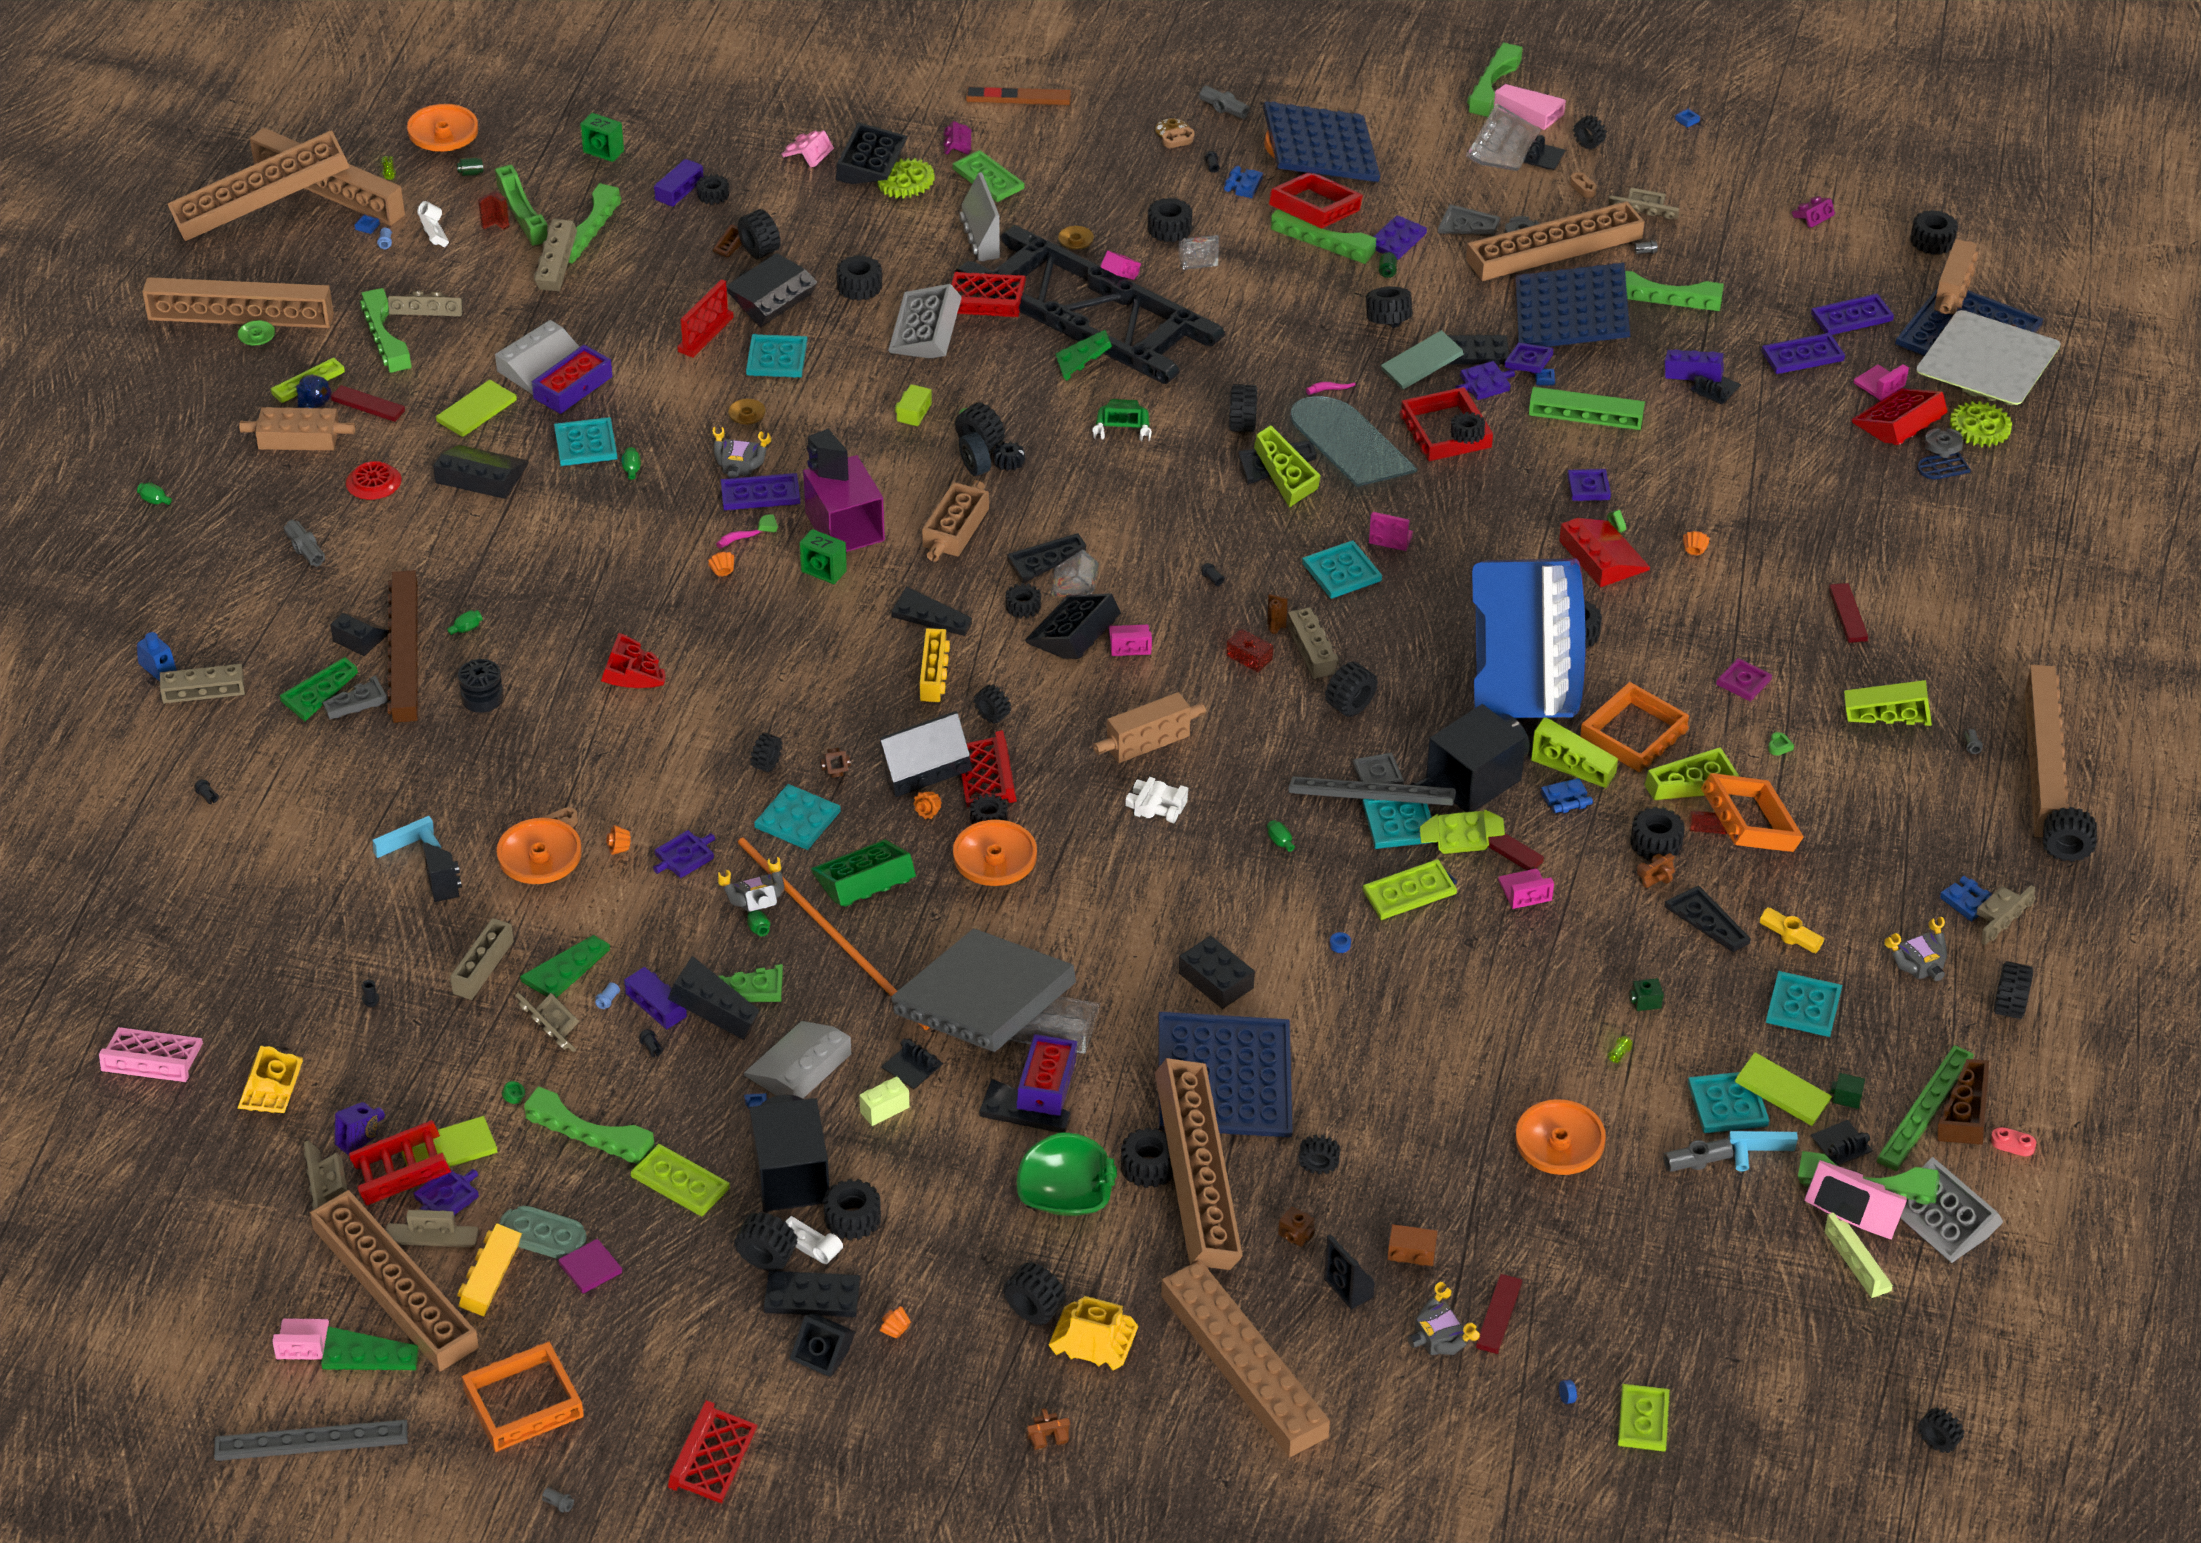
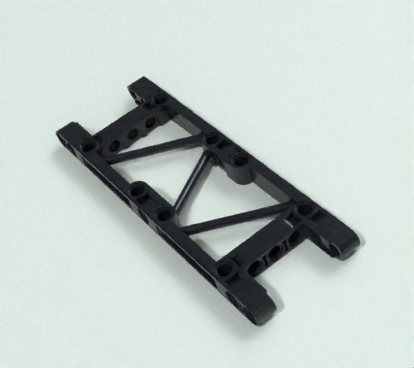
M1017 225L1011 226L1001 234V240L1007 248L1017 253L994 271L974 261H966L955 270V272L1026 277L1047 261L1038 300L1022 293L1019 310L1021 313L1079 342L1101 331L1091 327L1089 318L1078 312H1073L1074 310L1110 301H1115L1121 305L1133 303L1125 343L1109 336L1112 347L1103 354L1163 384H1168L1179 375V368L1173 363V360L1162 354L1181 338L1187 336L1205 346H1213L1225 336V331L1219 324L1121 276H1117L1101 268V266ZM1053 264L1087 280L1088 288L1102 296L1068 305H1062L1055 301L1044 303ZM958 279L961 283L967 281L966 279ZM978 280L975 282V284L979 286L985 281ZM995 281L992 284L994 285V287H997L998 285L1002 284V282ZM1013 282L1010 286L1013 288L1018 282ZM987 286L981 291L985 294L992 289ZM1005 287L1001 289L999 292L1003 295L1006 292H1008L1009 289ZM995 293L990 297L996 299L999 296ZM1013 294L1006 299L1015 300L1016 296ZM1139 307L1167 320L1160 324L1155 331L1147 334L1144 340L1131 347Z

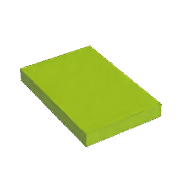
M1622 1384L1618 1446L1666 1451L1670 1389Z

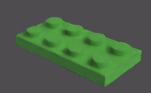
M981 150L952 163L953 170L972 184L978 173L982 172L991 196L996 202L1024 189V182Z

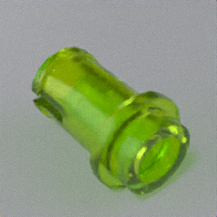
M384 156L382 158V175L385 179H393L396 175L393 158L389 156L388 161L387 156Z
M1627 1036L1619 1037L1616 1045L1608 1053V1058L1614 1063H1619L1626 1052L1632 1050V1040Z

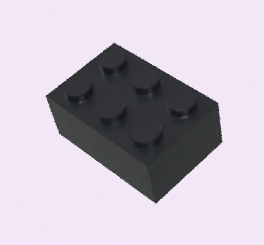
M1211 935L1179 956V974L1221 1009H1224L1254 988L1255 970Z

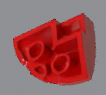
M618 633L601 682L628 688H652L664 686L666 674L664 669H660L658 665L659 659L656 655L640 648L641 644L636 640Z

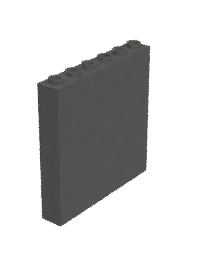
M973 928L893 994L891 998L894 1014L996 1052L1075 984L1076 977L1073 964Z

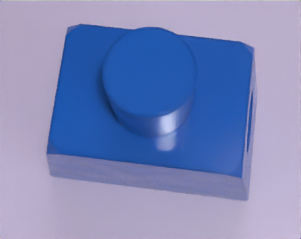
M155 632L146 634L145 638L137 643L138 664L158 681H160V672L177 671L171 649L158 638Z

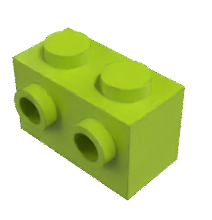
M911 384L907 391L903 392L901 401L897 402L895 406L897 421L919 426L932 405V389Z

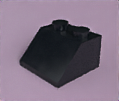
M825 429L808 436L807 451L809 453V460L807 463L810 470L814 471L818 477L841 481L849 480L847 449L829 429Z
M342 613L330 624L333 642L362 656H365L390 634L389 630L362 617Z
M423 843L426 870L434 902L459 897L458 888H462L460 875L456 876V874L460 873L458 861H453L450 852L429 843Z
M817 1314L805 1315L790 1360L832 1377L847 1356L856 1331Z

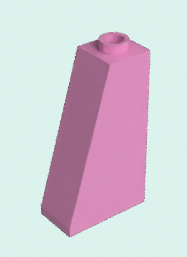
M1505 84L1495 91L1494 106L1545 130L1564 115L1566 100Z

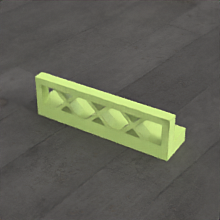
M1835 1213L1828 1214L1824 1232L1870 1297L1873 1298L1890 1292L1893 1285L1851 1226L1843 1220L1840 1221Z

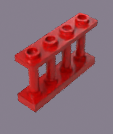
M433 1120L349 1153L355 1169L361 1168L365 1183L357 1187L366 1206L451 1173L444 1154H437L433 1139L439 1137L440 1133ZM425 1143L429 1158L416 1163L412 1147ZM403 1151L408 1166L395 1171L391 1156ZM382 1160L387 1175L374 1179L369 1164Z

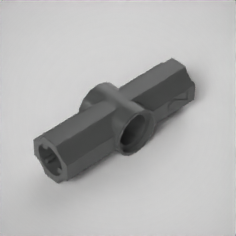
M1205 85L1199 93V98L1213 105L1219 113L1226 111L1241 119H1245L1250 110V106L1236 100L1231 92L1221 93Z
M288 521L283 527L284 533L292 541L298 555L302 554L310 565L315 567L322 565V562L325 560V554L317 545L312 532H307L299 521Z
M1726 1138L1708 1143L1695 1140L1687 1148L1665 1152L1663 1154L1664 1166L1670 1172L1689 1167L1701 1170L1706 1167L1707 1163L1732 1158L1733 1149L1730 1140Z

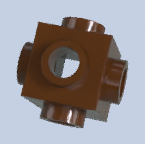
M839 748L827 749L828 753L823 754V758L820 759L822 771H825L826 774H831V778L844 776L843 772L849 771L848 767H851L849 754L846 755V751H840ZM832 759H836L838 761V765L836 767H833L831 765Z
M1291 1206L1279 1220L1278 1235L1285 1238L1288 1242L1302 1247L1315 1234V1218Z

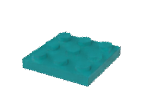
M752 334L746 375L802 377L808 343L807 336Z
M611 417L554 424L560 466L617 459Z
M1354 540L1302 558L1304 567L1331 599L1382 581V574Z
M787 784L754 822L755 828L808 850L841 812V806Z
M1363 799V808L1375 849L1426 844L1421 843L1420 826L1431 818L1426 803Z
M1778 971L1766 1023L1830 1037L1842 985Z
M1740 1072L1688 1077V1086L1703 1133L1769 1126V1118L1762 1097L1735 1082Z

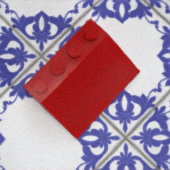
M1901 388L1851 420L1853 424L1884 443L1899 445L1908 437L1916 435V432L1927 428L1933 421L1941 419V416L1948 411L1943 392Z
M1576 518L1561 523L1560 543L1579 561L1581 567L1600 588L1650 570V566L1609 521Z

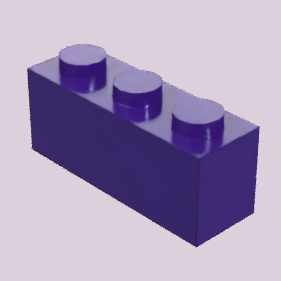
M684 159L654 185L655 200L671 207L676 205L697 186V181L701 177L704 179L703 165Z
M1678 349L1667 351L1665 379L1694 380L1696 375H1703L1708 378V381L1712 379L1713 382H1721L1724 372L1723 353L1714 351L1699 352L1696 350L1682 351Z
M646 967L624 979L626 995L666 1030L687 1017L685 1008L668 1000L671 987L668 984H664L654 972H650Z

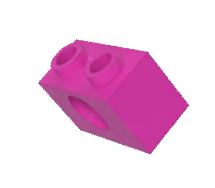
M1108 250L1101 264V268L1117 276L1135 280V277L1139 274L1141 263L1125 255Z

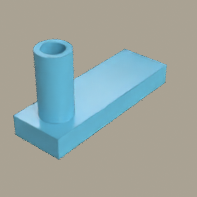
M427 816L374 839L373 853L379 858L420 839L424 843H429L440 849L441 845L433 835V821L430 816Z
M1730 1131L1728 1139L1734 1150L1736 1170L1746 1171L1749 1169L1748 1150L1795 1151L1798 1141L1797 1132Z

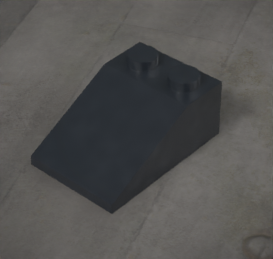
M1331 1234L1328 1235L1324 1280L1352 1310L1373 1298L1375 1282L1360 1267L1358 1261L1353 1259Z

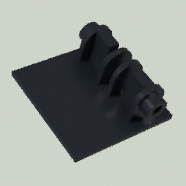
M1538 135L1535 141L1531 143L1522 162L1555 170L1566 149L1545 145V137Z
M1696 375L1694 378L1696 384L1690 391L1723 405L1742 384L1722 376L1721 382H1713L1712 379L1708 381V378L1703 375Z
M904 1038L900 1043L902 1049L883 1064L881 1068L894 1077L897 1076L903 1083L915 1089L939 1069L943 1062L938 1060L936 1055L927 1052V1049L922 1048L921 1045H916L912 1039Z
M1849 1120L1810 1135L1823 1153L1838 1166L1873 1152L1868 1145V1141H1870L1869 1134L1858 1133Z

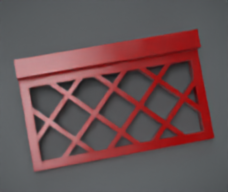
M955 272L951 285L957 292L961 291L964 294L961 296L957 314L1019 317V305L1026 277ZM958 279L967 280L965 283L961 285L957 283ZM978 280L985 281L979 286L975 284V282ZM995 281L1002 282V284L998 285L997 287H994L992 283H994ZM1013 282H1020V284L1014 288L1010 286V284ZM972 285L974 289L967 293L964 289ZM989 286L992 290L984 294L981 290ZM1007 287L1009 291L1002 295L999 291ZM977 292L981 295L979 298L971 297ZM995 293L999 296V297L996 298V299H995V298H988V297L992 296V295L995 294ZM1013 294L1016 296L1015 300L1006 299Z
M721 279L680 319L682 342L677 346L679 353L694 358L734 318L733 311L728 310L725 280Z
M1003 730L995 732L996 737L966 743L968 750L973 751L970 755L971 763L976 765L971 771L961 774L967 807H970V804L975 799H970L974 792L981 794L983 798L985 794L991 797L992 793L990 792L995 787L1002 790L1001 793L994 794L995 798L1000 796L1002 800L1008 799L1009 803L1017 802ZM994 745L989 752L983 750L986 746ZM978 754L985 756L981 761L974 759ZM989 759L996 761L992 766L985 764ZM981 768L987 770L983 776L977 774ZM992 773L999 775L994 781L988 779ZM972 777L978 779L974 785L968 783ZM984 782L989 784L986 790L979 788Z
M706 1400L671 1471L668 1488L677 1491L678 1487L723 1503L758 1425L715 1409V1403ZM715 1418L724 1420L727 1426L716 1429L713 1422ZM741 1427L750 1430L748 1435L740 1438L735 1429ZM730 1431L734 1440L723 1443L719 1434ZM715 1436L718 1445L708 1448L705 1439ZM737 1445L740 1453L730 1456L726 1448ZM722 1450L725 1458L714 1461L711 1453ZM706 1455L710 1463L698 1466L696 1458ZM728 1463L731 1472L721 1475L717 1466ZM713 1468L716 1477L705 1480L702 1471ZM697 1473L701 1482L692 1484L687 1482L686 1478ZM719 1482L722 1487L721 1493L718 1494L711 1491L708 1485Z

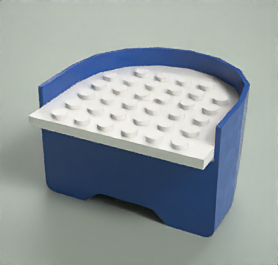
M1576 558L1484 560L1475 564L1472 570L1473 602L1476 605L1477 676L1474 679L1475 708L1483 704L1497 715L1508 714L1513 718L1574 717L1579 712L1582 704L1585 675V601L1579 561Z

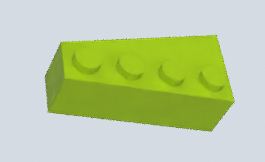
M1272 426L1256 435L1254 448L1289 507L1318 489L1321 475Z
M1926 680L1844 691L1848 722L1875 723L1876 720H1882L1886 724H1894V721H1903L1907 725H1914L1915 722H1924V725L1932 726Z
M1547 717L1542 719L1534 732L1531 761L1601 787H1608L1616 774L1618 758Z
M1720 747L1648 770L1644 785L1653 800L1705 796L1701 787L1710 773L1740 776Z

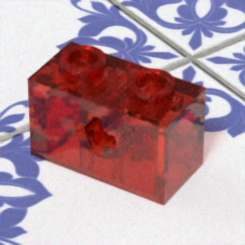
M1241 628L1227 641L1226 656L1259 673L1273 660V645Z

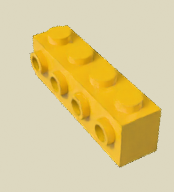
M926 629L920 677V701L940 702L941 694H945V682L943 680L947 679V668H944V666H948V654L946 652H950V640H946V629Z
M497 1223L493 1231L488 1230L483 1242L486 1243L484 1249L480 1248L475 1258V1261L478 1262L476 1266L471 1265L466 1276L469 1279L467 1285L463 1283L457 1296L461 1297L458 1307L480 1316H485L518 1248L522 1233Z

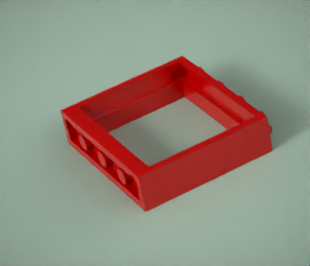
M1306 173L1272 188L1269 205L1322 229L1360 211L1363 194L1321 175ZM1309 189L1335 201V203L1320 208L1295 195Z
M1465 387L1402 400L1401 411H1399L1400 418L1405 421L1407 430L1411 431L1415 443H1418L1421 453L1426 456L1428 461L1492 448L1493 432L1486 421L1485 436L1479 442L1474 441V444H1470V442L1464 444V441L1459 443L1458 440L1452 439L1432 444L1415 417L1416 415L1457 406L1463 414L1465 412H1468V414L1473 412L1475 416L1479 414L1480 417H1483Z

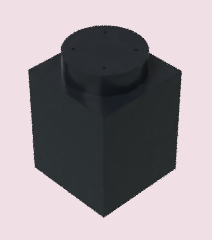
M1481 704L1429 738L1426 776L1433 779L1434 787L1456 789L1454 804L1465 812H1474L1522 780L1524 757L1530 749L1528 736L1522 725L1515 718L1508 714L1497 715Z
M778 1095L767 1099L760 1106L749 1107L753 1154L763 1212L823 1204L825 1193L827 1190H830L828 1157L817 1098L802 1099L795 1095Z

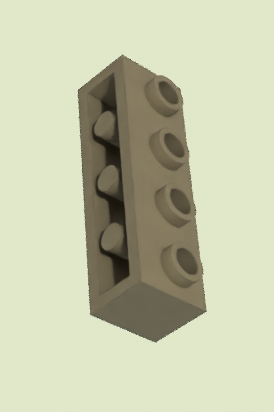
M552 219L551 226H548V236L543 243L542 256L538 260L539 267L534 273V281L537 283L539 290L560 292L577 234L574 221Z
M1311 608L1288 612L1287 627L1313 679L1334 675L1336 666L1339 665L1338 656L1333 653L1331 642L1327 641L1324 628L1320 627L1317 615L1313 614Z
M242 664L160 672V691L163 704L245 695Z
M494 918L491 919L450 976L453 994L470 1000L475 997L514 942L511 924Z

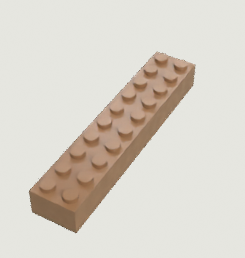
M262 128L250 137L254 165L301 144L266 128ZM350 164V168L305 187L309 191L362 214L378 218L379 221L390 226L405 215L401 186Z
M331 130L168 203V206L184 240L187 241L350 167Z
M1626 201L1467 243L1466 261L1482 281L1642 239L1644 220Z
M147 277L142 291L148 320L246 324L251 321L260 320L266 321L273 326L330 328L334 316L329 285Z
M2031 665L2024 692L2034 837L2042 838L2044 820L2047 818V815L2052 814L2054 810L2059 811L2060 808L2065 807V809H2069V804H2066L2068 789H2065L2067 775L2064 774L2066 760H2062L2064 758L2065 746L2061 745L2064 732L2060 731L2063 719L2059 717L2061 714V703H2058L2060 689H2057L2059 675H2056L2055 666Z
M1166 1058L1156 1070L1155 1077L1189 1263L1192 1265L1201 1260L1206 1267L1231 1270L1243 1255L1207 1067L1204 1063Z
M349 1190L310 1212L313 1230L413 1343L418 1346L439 1372L479 1348L476 1330Z
M1201 1260L1162 1279L1161 1297L1289 1458L1329 1437V1418Z

